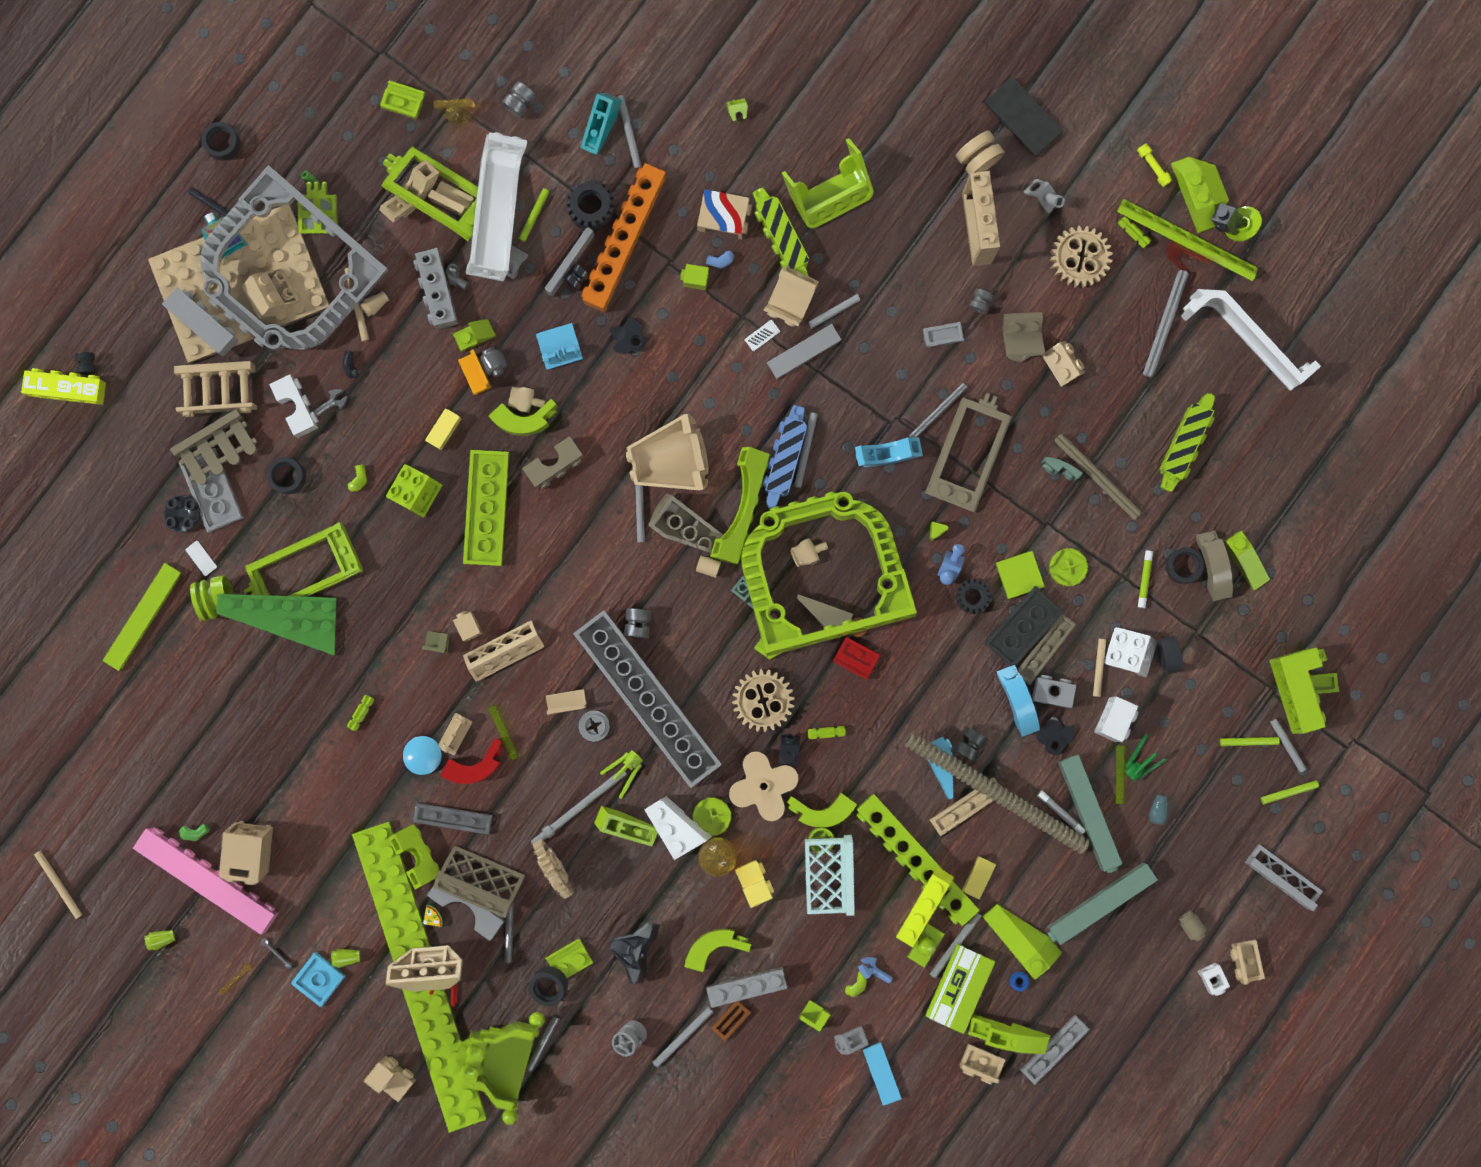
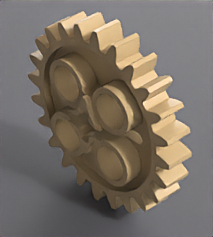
M1078 226L1076 231L1071 227L1069 233L1063 231V237H1057L1058 242H1054L1052 245L1056 249H1052L1050 252L1055 256L1051 257L1050 261L1055 262L1052 269H1058L1055 275H1062L1060 281L1068 279L1067 285L1074 282V287L1076 288L1081 283L1082 288H1084L1086 282L1089 286H1092L1093 280L1098 283L1100 277L1104 278L1106 276L1104 271L1108 272L1110 267L1107 265L1112 263V260L1108 259V257H1111L1113 253L1107 252L1111 245L1104 244L1107 238L1100 239L1102 233L1096 235L1095 228L1089 232L1088 226L1082 231L1081 227ZM1082 241H1085V247L1082 254V257L1084 259L1082 260L1080 265V273H1078L1077 268L1080 261V256L1078 255L1082 251ZM1069 243H1076L1078 249H1071ZM1088 246H1094L1096 253H1091L1088 250ZM1066 261H1072L1075 267L1069 268L1066 265ZM1085 264H1090L1093 267V271H1087Z
M760 669L759 675L752 671L753 677L750 678L746 674V681L739 680L742 686H735L739 692L733 694L734 697H737V700L733 701L732 704L738 705L734 712L740 711L737 718H744L743 725L749 722V729L755 725L756 731L763 727L764 732H766L767 726L774 730V724L781 727V719L787 721L785 714H792L788 711V708L794 707V705L789 703V701L794 700V697H789L793 690L786 689L789 682L783 684L784 677L777 679V672L771 676L770 670L763 674L762 669ZM766 683L774 685L775 690L773 693L767 694L764 691ZM757 684L760 685L764 698L768 697L769 699L766 705L770 717L766 716L763 704H758L760 695L756 687ZM753 689L756 691L757 696L754 700L746 698L745 693L747 690ZM778 701L781 704L780 711H771V702ZM753 708H761L763 711L762 717L754 718L751 713Z
M543 839L533 843V849L538 857V864L554 890H557L565 899L571 896L573 889L570 886L571 884L567 878L568 874L561 860L557 858L552 848H549Z

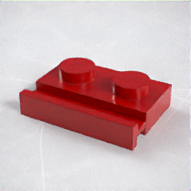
M845 637L833 662L867 680L880 655Z

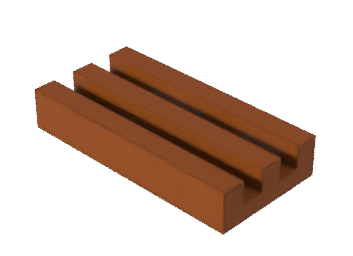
M740 1001L733 1002L712 1025L711 1029L721 1039L726 1041L751 1014V1011ZM738 1005L739 1008L737 1009V1011L718 1030L717 1027L720 1025V1023ZM743 1010L745 1012L743 1016L723 1035L722 1032Z

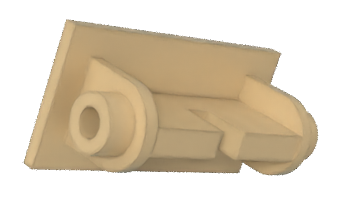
M455 713L439 743L441 750L455 756L473 721Z

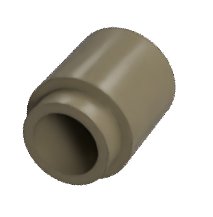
M1189 911L1179 918L1180 925L1190 940L1195 939V941H1199L1206 936L1205 932L1207 929L1197 914Z

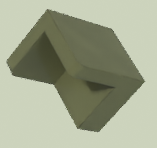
M428 631L425 646L422 645V649L447 654L451 635Z

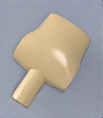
M512 387L508 406L519 411L529 413L532 405L542 408L545 404V400L534 398V389L525 387Z
M806 539L800 542L799 545L791 548V555L797 567L813 565L820 561L818 553L827 550L828 546L826 542L814 546L810 539Z

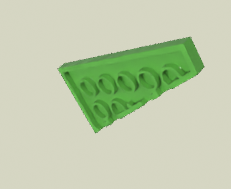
M217 594L216 614L326 652L327 654L335 655L336 598Z

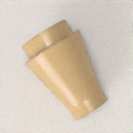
M382 291L362 300V303L359 305L366 316L369 317L371 315L374 316L389 299Z

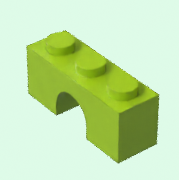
M414 824L388 838L397 855L402 852H410L414 855L416 864L413 869L406 872L414 889L436 879L440 868L433 861L429 847L424 844L421 832Z

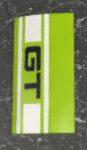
M956 944L925 1016L964 1034L995 961Z

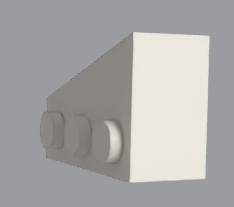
M667 796L644 809L674 860L712 837L708 832L706 833L695 821H692L685 815L684 811Z

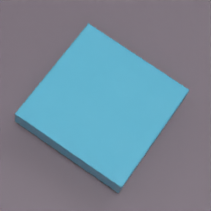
M314 952L290 984L319 1007H322L346 975L338 968L332 967V964L319 953Z

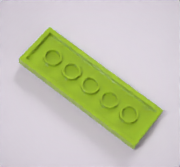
M470 450L463 564L502 566L509 452Z

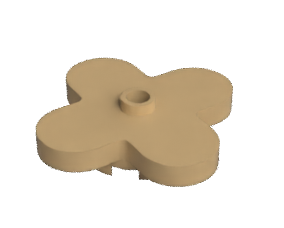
M751 752L743 761L746 779L732 785L729 792L730 800L738 807L756 804L760 815L765 820H778L785 810L781 795L796 787L798 774L794 768L787 765L772 769L767 757L763 753ZM761 783L768 785L766 790L760 788Z

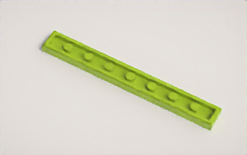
M1125 199L1122 200L1117 210L1118 213L1251 281L1256 277L1258 270L1256 266Z

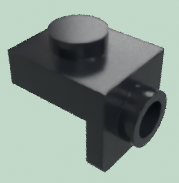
M793 734L781 735L778 764L798 766L800 736Z

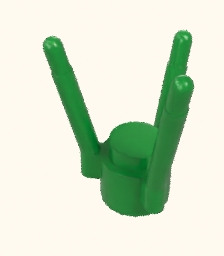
M1148 734L1143 736L1131 758L1125 764L1127 768L1124 772L1134 782L1138 779L1141 780L1146 774L1166 762L1164 758L1144 770V767L1157 756L1154 753L1141 765L1137 762L1133 764Z

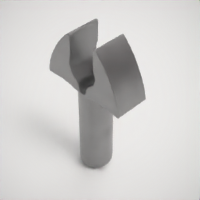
M341 389L329 391L331 395L330 400L315 409V414L320 416L333 406H339L342 410L348 401V396L339 401L337 396L344 391Z

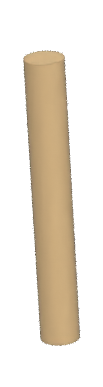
M1098 639L1093 696L1101 697L1106 639Z

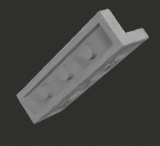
M1258 844L1245 863L1303 907L1314 911L1318 906L1315 902L1323 891ZM1260 851L1266 854L1267 863H1261L1255 859ZM1271 865H1281L1283 874H1275L1272 871ZM1287 877H1297L1299 886L1293 887L1290 885ZM1310 887L1316 892L1309 899L1304 895L1303 888Z

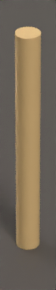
M345 268V269H344V270H345V274L348 273V269H349V268ZM348 279V286L351 289L354 286V280ZM357 305L354 308L361 340L366 342L369 341V336L360 305Z
M42 851L35 853L34 856L75 919L80 918L83 914Z

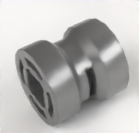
M976 289L974 300L970 302L969 308L975 312L986 314L988 310L987 305L991 302L993 294L983 289Z

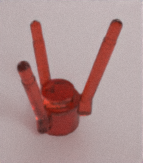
M1173 240L1165 253L1169 254L1167 259L1174 262L1181 270L1187 271L1189 273L1188 276H1190V272L1175 256L1179 258L1182 252L1206 263L1210 261Z

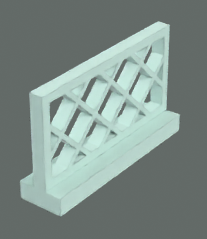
M844 835V838L805 839L807 914L846 913L847 916L854 915L852 835ZM832 844H840V850L835 855L828 850ZM809 845H818L822 850L815 856L809 851ZM824 852L832 857L826 864L818 859ZM815 861L822 866L816 874L810 870V866ZM834 861L841 865V868L836 873L828 868ZM825 870L832 875L826 883L819 877ZM835 878L841 883V886L836 891L829 886ZM815 880H818L823 885L817 892L810 887ZM825 888L833 893L827 900L819 895ZM816 897L823 902L819 908H811V902ZM837 897L842 901V907H833L829 903Z

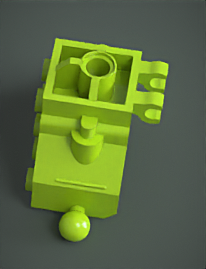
M534 1012L530 1015V1024L515 1021L500 1029L490 1027L489 1030L481 1029L480 1032L471 1030L470 1037L462 1041L458 1049L456 1063L461 1069V1078L467 1079L466 1083L472 1084L473 1089L485 1092L495 1107L505 1109L502 1119L508 1125H512L518 1120L517 1099L534 1037H538V1029L545 1022V1017L540 1012Z

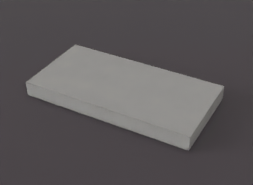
M213 448L215 454H216L217 457L220 459V457H219V455H218V453H217V450H216L215 448ZM202 454L196 457L202 469L208 466ZM180 464L191 494L200 507V516L208 533L244 519L225 470L221 475H215L212 471L206 473L207 483L199 485L195 481H190L191 473L185 464L183 466Z

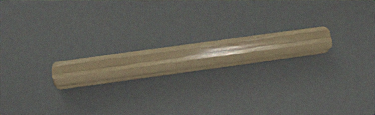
M1060 434L1054 440L1132 519L1135 520L1141 515V511L1063 434Z

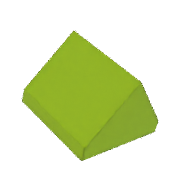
M932 522L930 526V540L933 541L948 530V526Z

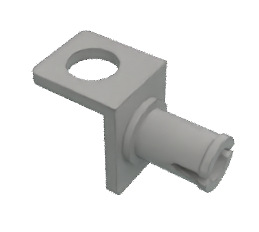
M1035 179L1024 191L1026 195L1037 198L1047 213H1050L1055 206L1061 208L1065 203V198L1057 195L1049 182ZM1040 185L1036 191H1032L1035 186Z

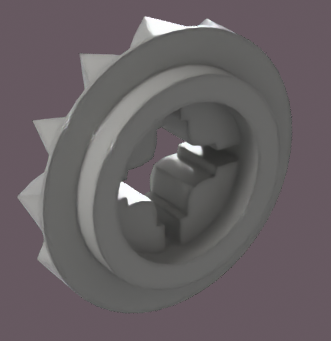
M589 711L581 717L579 731L586 740L600 741L608 734L610 728L609 720L603 713ZM590 718L595 723L602 722L601 724H599L600 726L597 727L598 734L597 732H595L594 729L587 730V728L591 726Z

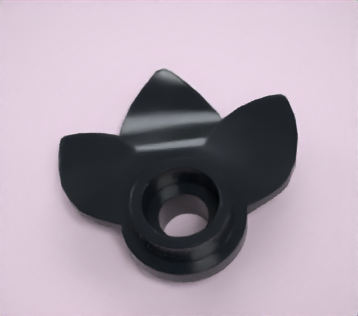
M628 317L626 327L611 328L612 336L617 341L613 350L617 353L638 352L645 347L646 340L641 334V325L634 318ZM638 339L640 344L634 345L633 341Z
M1054 716L1047 721L1045 729L1040 728L1039 731H1036L1038 742L1045 745L1046 751L1052 755L1062 753L1065 745L1069 744L1074 737V727L1066 726L1062 728L1061 723ZM1052 742H1056L1058 744V747L1056 749H1053L1051 747Z

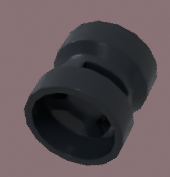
M576 264L572 268V273L567 274L564 280L572 288L579 291L582 283L587 281L590 275Z
M81 352L75 354V361L78 362L76 367L77 374L91 375L96 373V366L93 364L95 360L94 353Z

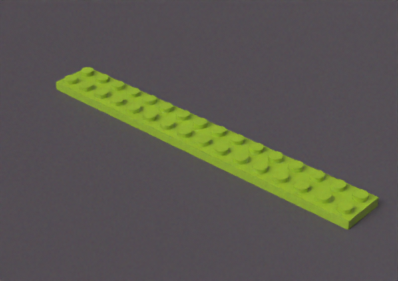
M389 821L354 833L352 836L393 962H395L411 949L431 947L401 853L396 854L388 839L394 834L391 822ZM402 989L449 1133L486 1120L487 1116L479 1091L473 1089L472 1084L466 1083L467 1079L461 1078V1069L456 1063L462 1039L446 990H434L433 995H430V990L413 992Z

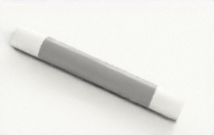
M1043 790L1037 795L1080 835L1085 832V829Z

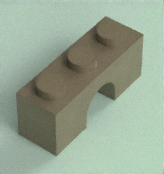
M570 436L554 446L559 455L555 465L545 466L537 458L522 468L536 489L541 488L542 490L551 484L550 481L556 477L558 479L567 473L565 470L571 466L575 468L582 463L581 459L584 456Z

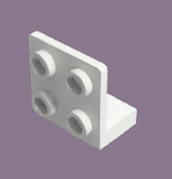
M1116 627L1104 663L1132 671L1139 676L1147 677L1157 646V640L1148 635Z

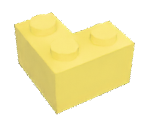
M754 860L735 869L751 908L772 899L771 893H774V889L770 880L766 881L763 876L766 871L762 862L758 863L757 860Z

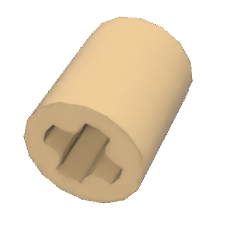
M701 555L696 571L716 578L721 562Z

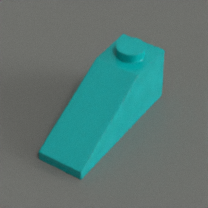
M597 93L580 148L596 155L599 154L617 118L622 99L608 93Z

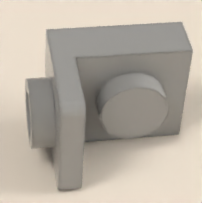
M862 1026L834 1036L836 1048L841 1054H851L869 1045Z

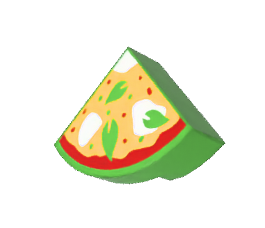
M427 904L423 924L443 927V918L440 912L434 906Z

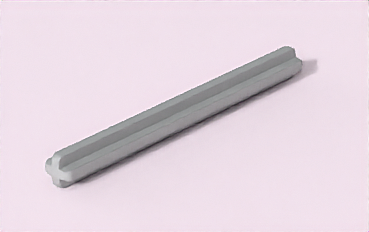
M1180 270L1175 279L1143 375L1147 377L1154 376L1189 275L1187 271Z

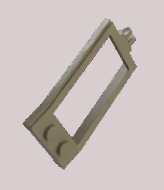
M986 393L984 399L980 398L978 403L962 397L925 491L928 495L974 513L1012 418L1010 415L997 411L998 405L995 404L997 396H993L991 402H989V393ZM967 407L1002 421L974 492L939 478Z

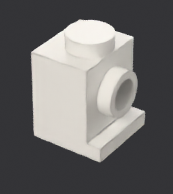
M1213 963L1198 970L1208 993L1211 995H1221L1226 992V988L1230 987L1219 964ZM1215 976L1216 981L1211 983L1210 978Z

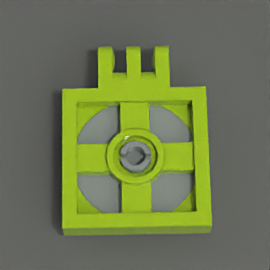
M307 182V195L303 196L338 225L337 195H327V182H322V189H320L319 182H314V189H312V182ZM298 202L299 233L329 234L324 230L326 226L322 222L317 224L310 218L311 213Z

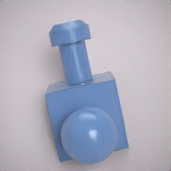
M960 544L954 545L953 552L947 550L943 563L937 574L944 585H950L955 582L962 568L965 557L960 555L964 553L965 549Z

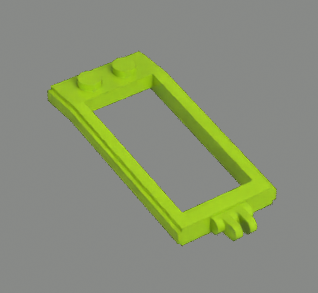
M411 147L403 158L401 156L395 157L392 154L387 156L383 164L388 168L387 172L389 175L382 183V187L469 241L473 236L478 187L414 147ZM412 159L419 163L427 160L439 171L440 176L476 197V200L459 221L454 220L394 183Z
M339 522L319 533L246 565L245 569L251 582L248 583L249 588L243 591L244 594L252 592L251 595L270 596L259 569L325 539L329 542L341 572L290 596L309 597L362 572L363 567L342 522Z

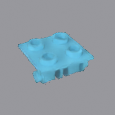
M572 323L536 334L546 370L583 359Z

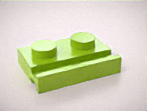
M389 80L380 107L417 119L425 92Z
M580 938L545 958L550 967L561 970L566 978L593 963Z

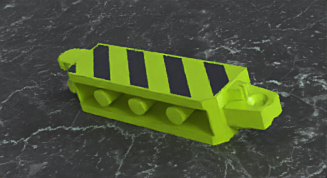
M763 187L754 191L753 197L756 203L755 217L758 222L762 221L765 227L763 232L766 238L772 240L773 245L771 247L775 255L780 256L782 260L780 262L781 267L787 266L809 277L806 270L809 257L779 199L776 197L770 198Z
M1212 393L1205 394L1199 403L1192 404L1187 408L1160 467V472L1164 475L1160 486L1163 490L1172 492L1178 482L1188 477L1191 471L1188 467L1191 461L1194 462L1199 453L1196 450L1199 444H1203L1207 434H1204L1206 428L1211 427L1215 418L1212 417L1214 410L1211 409L1215 399Z

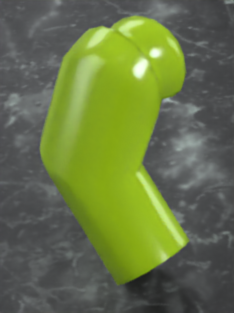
M365 465L355 466L357 476L348 484V489L351 492L360 491L367 483Z
M858 971L857 982L853 985H847L845 988V993L851 997H857L866 988L867 979L860 971Z

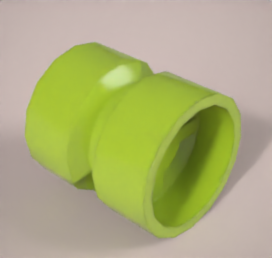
M817 827L811 831L808 839L834 838V836L827 828ZM832 844V845L828 848L829 851L832 849V847L834 846V844ZM810 845L817 853L822 850L818 845Z

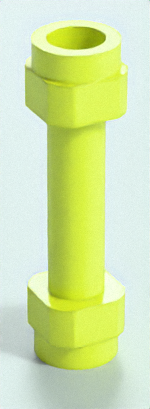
M1147 143L1137 150L1140 157L1145 158L1159 177L1157 179L1162 187L1168 185L1172 181L1169 173H1165L1151 154L1153 150Z

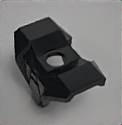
M656 922L652 924L646 923L634 934L613 938L610 951L622 963L632 984L644 983L648 970L646 964L647 952L651 943L657 938L660 924Z

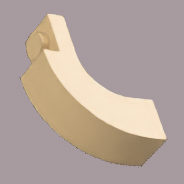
M424 160L412 169L411 176L403 188L424 200L436 183L439 171L427 160ZM396 195L380 207V211L393 223L402 216L404 218L416 209V207Z

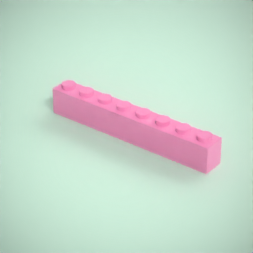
M156 827L145 829L134 845V850L259 934L267 932L279 914L275 911L276 908L268 902L263 903L259 900L260 897L251 891L248 893L243 889L244 886L237 881L227 882L225 879L219 878L220 870L216 871L211 868L212 865L208 861L196 858V854L193 851L181 848L179 846L180 843L175 839H168L163 836L164 832Z

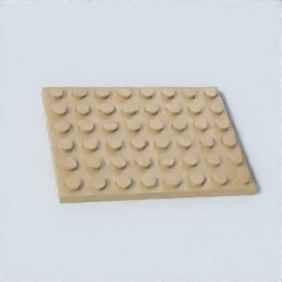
M283 205L273 209L264 218L255 216L240 232V235L248 245L221 259L220 273L229 281L232 288L231 295L257 318L258 316L241 286L253 274L283 269L299 302L275 316L259 319L265 325L276 324L285 327L320 313L330 305L304 238L299 233L298 223L291 205ZM204 237L148 259L164 301L176 287L181 291L186 289L194 296L192 300L195 303L200 301L208 308L206 312L210 316L214 313L222 320L220 324L224 328L229 326L236 332L234 337L239 341L234 346L255 338L253 334L249 333L247 335L239 328L241 325L239 322L229 320L224 315L225 310L221 307L217 309L209 302L211 298L203 290L206 280L201 269V251L205 242ZM213 284L210 287L212 294L219 291L218 284ZM168 310L189 364L217 354L213 348Z

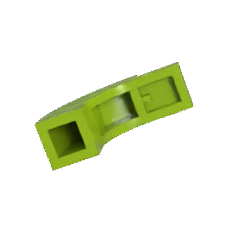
M550 399L535 414L528 417H519L511 413L502 403L489 415V418L500 429L509 434L530 436L540 433L549 427L545 419L552 418L557 413L556 409L558 406Z
M842 793L838 795L830 807L824 810H812L792 796L787 801L790 804L788 807L796 814L802 813L798 819L800 822L812 827L822 828L842 822L857 806L856 803Z
M720 928L711 930L694 942L688 952L684 967L703 972L707 957L714 949L729 946L749 952L751 942H748V938L737 935V938H734V929Z

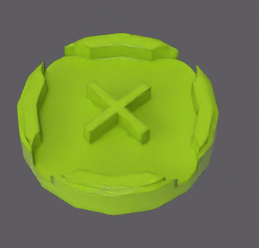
M1073 548L1063 549L1051 558L1049 572L1052 579L1058 584L1074 586L1086 577L1088 572L1087 560L1078 550Z
M715 797L706 798L695 807L693 821L706 833L708 832L711 836H717L729 827L731 811L723 800Z

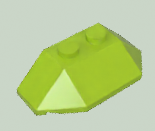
M1191 157L1171 163L1197 232L1200 233L1214 228L1215 225L1211 221L1213 214L1220 203L1227 205L1229 201L1216 166Z

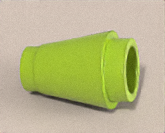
M173 930L149 932V935L145 936L148 951H156L176 941Z
M336 949V951H331L332 967L337 966V968L360 962L359 950Z

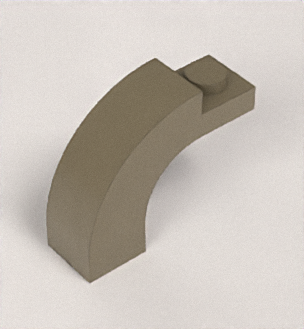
M1215 531L1197 534L1196 541L1204 556L1207 567V588L1213 601L1231 598L1233 593L1232 573L1223 540L1218 538Z

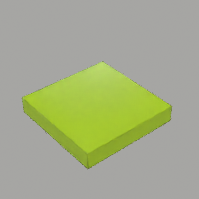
M1033 551L995 563L1007 599L1029 593L1034 586L1038 589L1045 587Z

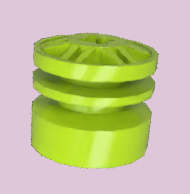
M226 575L211 578L210 585L206 580H202L200 583L194 582L190 585L192 604L201 622L208 621L209 618L216 619L217 594H234L232 585Z

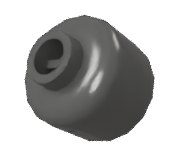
M493 347L481 353L482 356L479 362L486 375L498 377L504 373L503 370L507 367V362L501 350Z

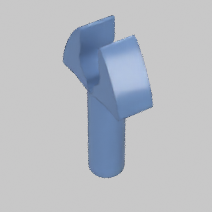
M866 957L860 960L868 965V968L863 964L858 966L861 974L866 979L870 978L871 974L883 981L891 983L892 976L876 967V958Z

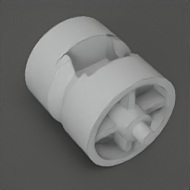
M628 1021L612 1038L614 1050L622 1056L632 1055L646 1040L647 1032L645 1027L638 1021Z

